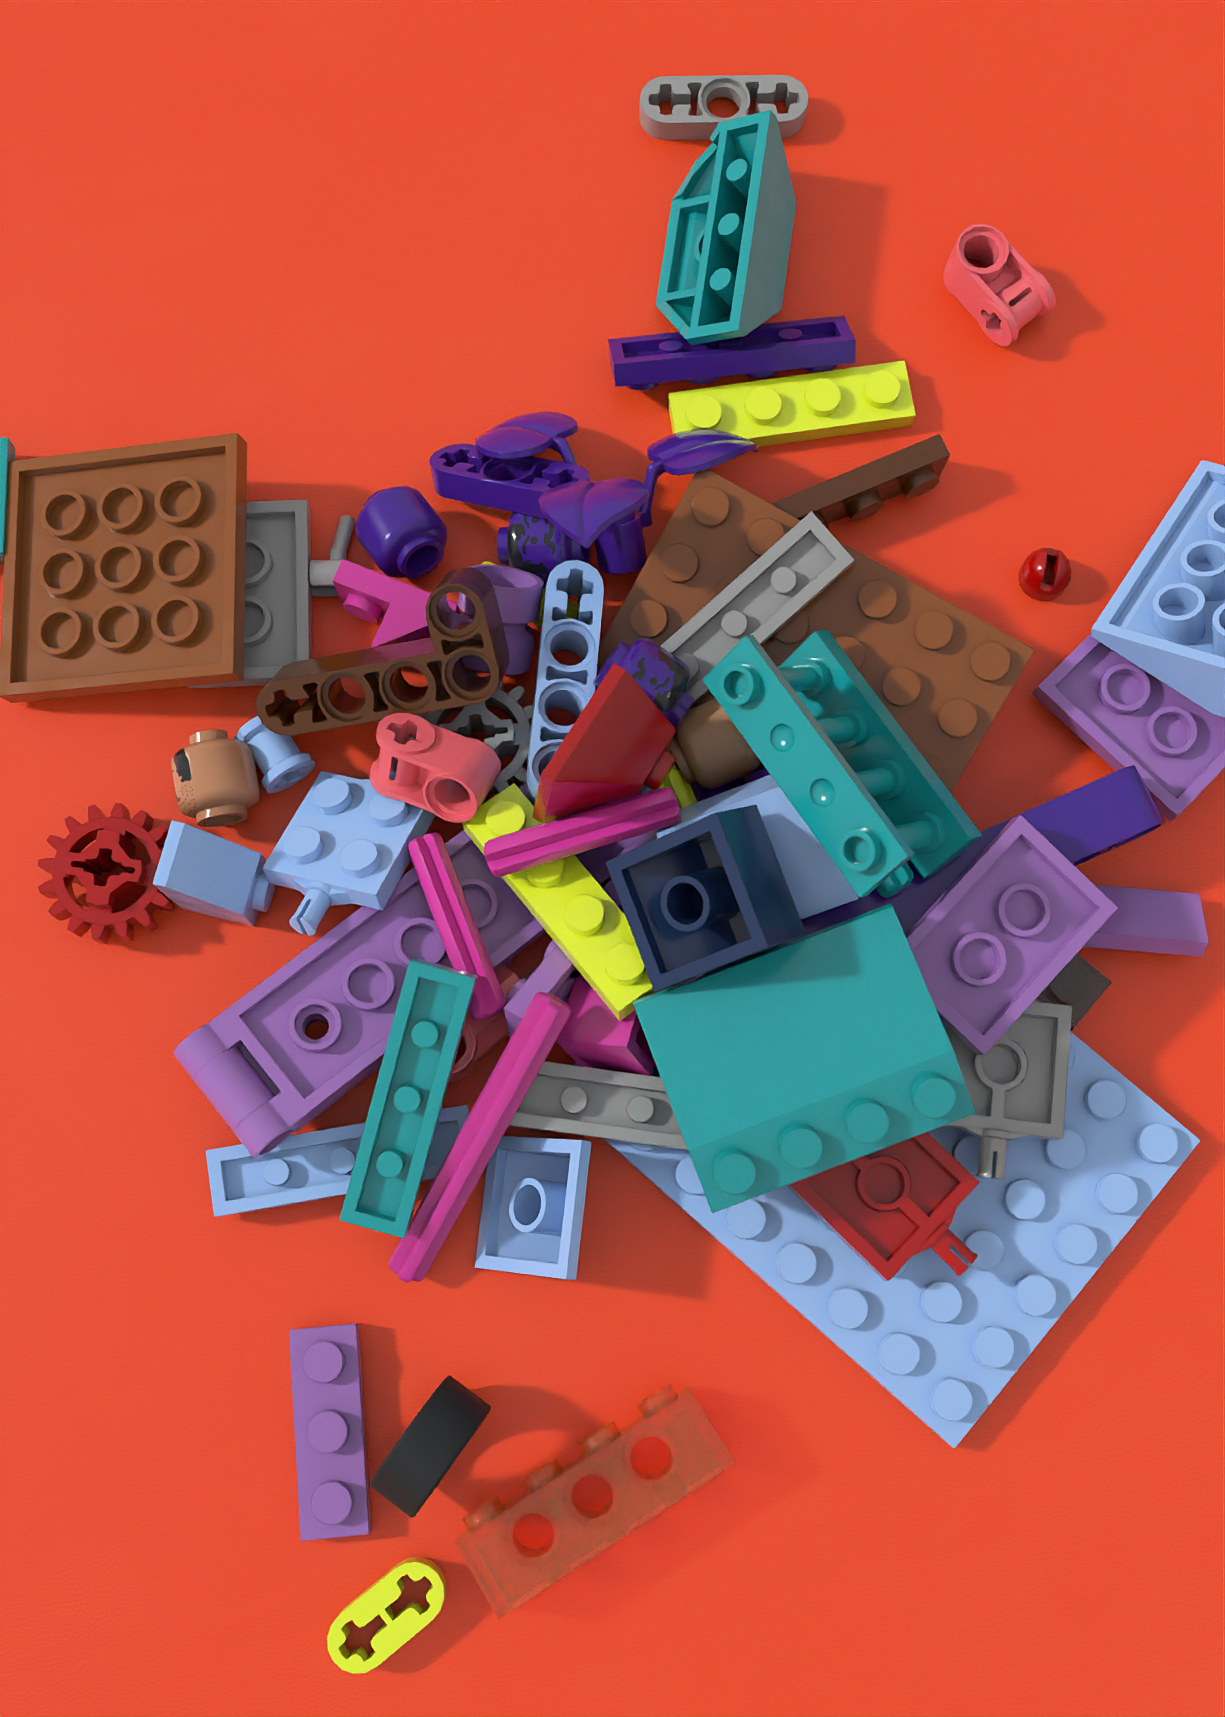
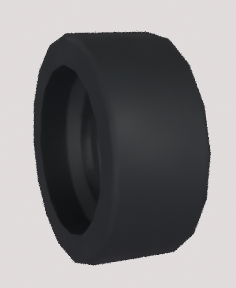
M447 1376L424 1404L383 1461L370 1482L371 1487L411 1518L415 1517L491 1410V1406L452 1376Z

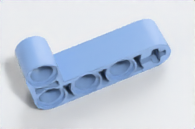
M579 560L565 561L557 565L550 572L546 584L525 780L526 796L533 806H535L540 782L539 774L544 771L574 725L560 726L554 724L548 719L546 713L553 709L562 708L569 710L578 719L595 692L593 681L597 674L604 586L603 579L598 570L589 563ZM569 595L578 597L579 609L576 620L565 619ZM560 650H569L580 656L582 662L577 665L567 666L560 664L554 659L552 654ZM646 786L642 794L649 792L650 788Z

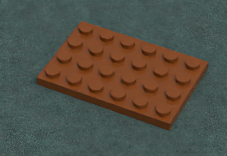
M708 469L696 472L599 646L597 674L622 640L631 645L640 638H648L661 646L801 520ZM839 542L855 560V563L761 646L776 667H779L814 631L828 630L951 793L1035 649ZM709 691L690 709L699 706L709 700H712L715 697ZM750 774L741 778L749 783Z

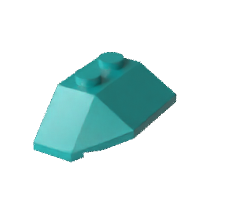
M771 110L719 122L709 138L713 143L695 161L672 199L655 306L691 345L746 336L782 309L796 210V198L777 117Z

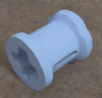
M259 716L243 725L234 737L235 740H240L251 747L254 760L264 775L261 783L267 793L280 792L293 786L306 777L315 767V762L310 754L301 753L290 735H279L270 731L262 724Z

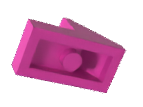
M342 559L333 578V583L340 602L344 603L343 608L351 615L367 622L376 623L379 617L383 619L371 648L431 637L425 609L431 593ZM447 600L450 608L455 613L460 614L458 604Z

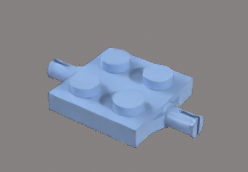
M321 771L262 867L270 884L295 889L305 895L294 916L289 920L291 927L303 935L306 931L308 936H313L328 907L333 905L357 904L383 911L411 860L408 849L409 843L425 835L435 814L401 800L383 796L372 787L369 779L361 780ZM391 772L390 777L392 780H395L396 772Z

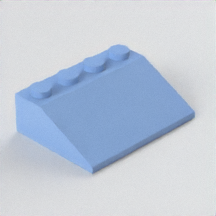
M1201 460L1091 628L1092 637L1210 713L1224 718L1225 465Z

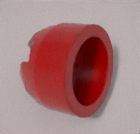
M1040 548L1032 552L1022 564L1018 574L1020 587L1026 595L1035 600L1049 601L1055 599L1063 592L1070 581L1071 566L1069 559L1062 551L1053 548ZM1046 562L1054 565L1052 584L1042 583Z

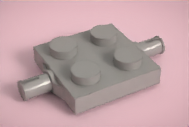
M1034 1000L985 1055H977L942 1022L976 1114L942 1127L962 1129L975 1137H980L978 1173H976V1177L1005 1180L1007 1141L1023 1136L1050 1140L1063 1139L1072 1006L1043 1003Z

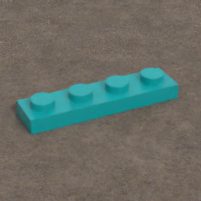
M414 957L409 960L342 1207L340 1221L400 1238H405L407 1235L478 975Z

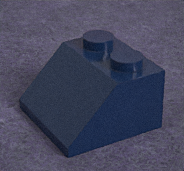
M757 805L716 812L605 862L654 992L806 934Z

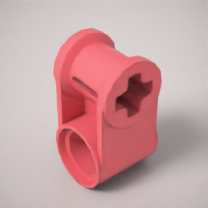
M974 224L964 229L959 235L944 268V285L949 293L956 297L976 319L988 338L1000 346L1007 347L1018 338V330L1035 316L1045 317L1055 309L1056 299L1053 289L1046 278L1039 271L1032 268L1007 241L1004 234L994 226ZM966 259L978 260L985 268L974 267Z
M410 713L388 715L378 724L376 739L381 747L379 758L373 762L369 775L370 783L378 793L387 798L401 800L434 813L445 821L461 823L474 817L501 773V762L489 745L478 739L465 737L429 723L422 717ZM410 733L414 735V740H409ZM391 772H392V773H395V772H396L395 780H392V779H391V777H390V773H391Z

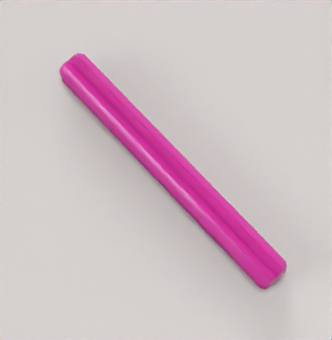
M538 992L530 1002L416 1210L405 1238H401L389 1260L390 1269L398 1274L399 1279L409 1283L411 1280L420 1282L425 1278L571 1014L570 1006L561 1000L560 997L552 993Z

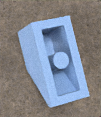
M174 820L171 821L153 885L181 909L255 926L258 912H266L269 909L276 887L275 884H270L262 868L267 860L261 853L191 825Z

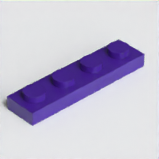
M835 316L765 323L755 328L746 336L691 345L680 332L608 339L615 387L627 386L633 390H648L657 387L660 382L686 380L693 384H708L718 380L720 376L745 374L752 378H767L776 375L780 370L804 368L811 372L831 371L839 364L855 363L856 340L845 317Z

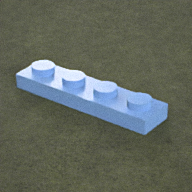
M468 1105L441 1110L422 1182L435 1178L470 1114ZM365 1123L291 1135L275 1149L258 1159H254L243 1144L205 1150L214 1217H224L346 1195Z

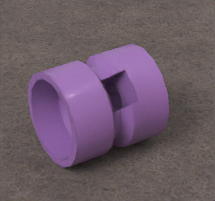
M482 564L468 566L481 571L491 581L495 590L509 648L510 663L505 675L522 674L529 671L532 664L535 638L532 636L533 629L527 624L537 620L539 616L544 586L543 580L530 572L502 565ZM459 592V608L467 614L466 616L475 614V606L472 600L467 595ZM475 655L462 657V663L465 668L491 674L488 664L482 658Z

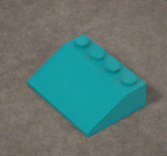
M891 904L632 1001L712 1213L976 1114L953 1047Z

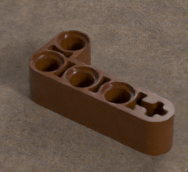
M459 567L450 571L430 594L425 606L426 620L431 636L429 638L301 660L284 665L258 694L256 709L262 724L270 731L279 735H298L379 721L394 713L420 714L478 704L488 700L496 692L510 663L509 648L495 590L491 581L481 571L471 567ZM460 592L467 595L475 606V614L462 616L455 613L447 602V593ZM475 655L482 658L488 664L491 675L477 677L470 674L462 663V657ZM412 666L419 669L425 675L428 686L415 687L410 685L404 679L401 667ZM341 677H350L357 680L363 686L366 697L356 698L349 695L341 684ZM307 698L302 706H300L298 699Z

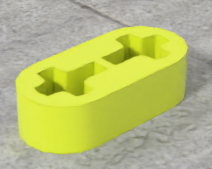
M421 1556L409 1557L395 1565L347 1605L331 1624L327 1636L328 1652L333 1662L342 1670L353 1674L367 1673L379 1666L428 1625L440 1612L447 1593L446 1578L441 1568L430 1559ZM408 1574L415 1582L421 1580L424 1576L430 1580L432 1585L426 1594L429 1606L422 1608L420 1604L414 1601L398 1614L393 1611L390 1605L399 1598L405 1588L401 1577ZM377 1615H380L386 1624L377 1630L371 1640V1646L374 1651L368 1654L365 1649L358 1647L350 1652L344 1644L350 1634L346 1623L352 1620L358 1627H363Z

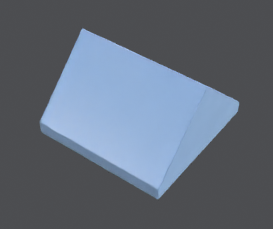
M502 1137L487 1164L474 1268L576 1280L591 1153L590 1141Z

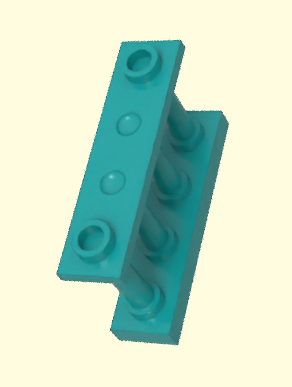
M828 630L814 631L779 667H776L754 635H745L702 679L859 898L867 896L909 859L924 879L937 875L982 836Z

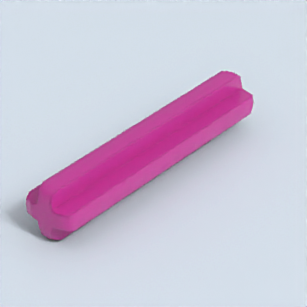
M663 787L490 839L485 843L484 854L492 875L501 877L675 825L681 820V812L674 791L669 787Z
M438 833L420 836L409 843V855L452 967L478 975L469 1008L470 1014L475 1021L495 1017L504 1011L506 1000L442 836Z

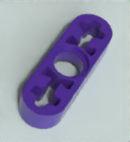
M472 444L446 446L436 451L429 460L434 488L438 495L544 519L546 518L541 513L538 502L542 493L564 483L590 481L589 472L579 465L534 456L516 459L492 458L480 453L476 445Z

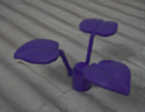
M533 412L520 415L502 422L475 439L477 450L492 458H523L551 448L560 453L564 463L578 465L568 441L564 439L578 431L577 421L565 414ZM693 429L674 433L656 441L647 449L648 458L653 462L647 467L644 484L630 478H612L595 481L594 483L590 481H572L555 486L542 493L538 500L539 508L544 517L553 526L583 547L588 549L595 541L598 565L602 572L609 574L632 572L642 568L647 561L643 528L653 524L651 506L658 477L665 472L672 475H685L704 471L747 452H757V444L741 436L712 429Z

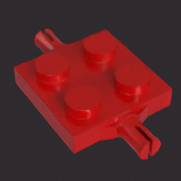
M928 1132L786 1185L884 1281H889L912 1256L927 1250L929 1247L957 1276L963 1274L969 1268L966 1264H973L978 1256L948 1227L951 1225L959 1204L980 1182ZM950 1248H951L959 1257H957V1256L950 1250Z

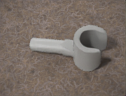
M348 515L341 516L335 539L330 549V560H310L309 574L312 596H338L333 578L342 559L346 560L347 557L346 552L355 525L353 517Z

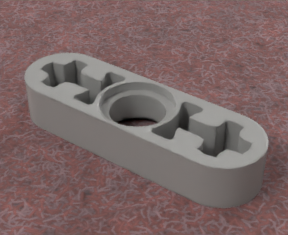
M787 75L661 76L650 80L641 91L639 121L644 131L656 139L708 140L719 122L748 116L750 100H756V113L771 110L777 117L781 138L784 139L795 135L802 128L808 105V93L799 80ZM725 97L733 100L739 107V111L731 117L720 118L713 115L708 110L707 105L713 99ZM690 100H698L696 116H690ZM774 101H784L788 113H777L776 105L773 104ZM659 102H670L672 114H661Z

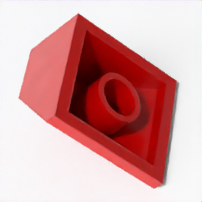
M613 663L541 774L532 818L542 824L640 795L646 786L652 790H657L663 784L677 757L668 753L676 729L632 676L619 665Z

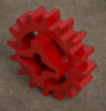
M115 803L110 817H106L103 811L95 804L88 806L89 821L84 824L79 823L70 815L65 818V824L70 834L65 839L49 835L46 841L57 850L54 858L38 860V867L52 875L51 880L38 886L39 893L47 898H58L48 910L51 916L59 921L70 918L67 930L79 937L87 933L91 927L92 939L100 944L108 943L112 930H115L118 936L127 943L134 941L133 926L141 923L152 932L158 927L152 913L157 908L172 912L175 908L173 903L165 897V894L153 885L168 831L163 826L152 829L154 819L143 810H140L131 820L129 810L122 803ZM133 838L138 839L144 844L149 853L151 864H145L142 860L134 858L136 846L132 844ZM96 840L93 844H91L89 847L83 850L87 845ZM115 863L127 872L109 876L107 884L94 875H102V872H112L115 868ZM72 883H77L86 888L85 902L90 905L89 911L84 909L76 899ZM143 893V895L138 899V901H136L133 905L125 909L126 905L129 902H131L133 899H135L137 896Z

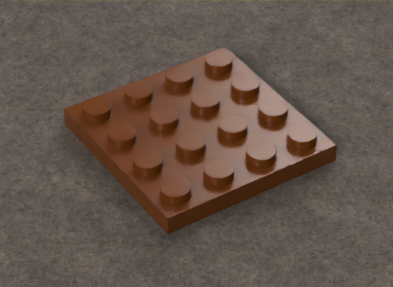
M238 433L9 461L0 642L1 698L10 703L244 681L247 442Z

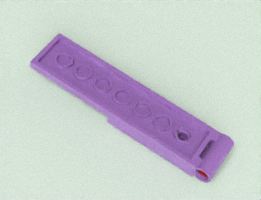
M675 762L676 769L680 770L677 762ZM697 781L689 784L697 802H699L700 793L703 788ZM524 784L519 788V790L527 798ZM463 830L445 843V846L494 972H496L503 965L507 968L512 965V958L546 933V930L502 877L492 875L484 854ZM657 830L575 854V856L603 888L611 880L605 862L657 839ZM412 868L400 878L383 911L362 906L209 1023L191 1033L174 1050L173 1055L254 1159L261 1158L275 1149L294 1131L296 1133L381 1067L410 959L414 957L453 968L415 868ZM322 1021L327 1023L329 1030L323 1038L315 1040L306 1036V1030L313 1022Z

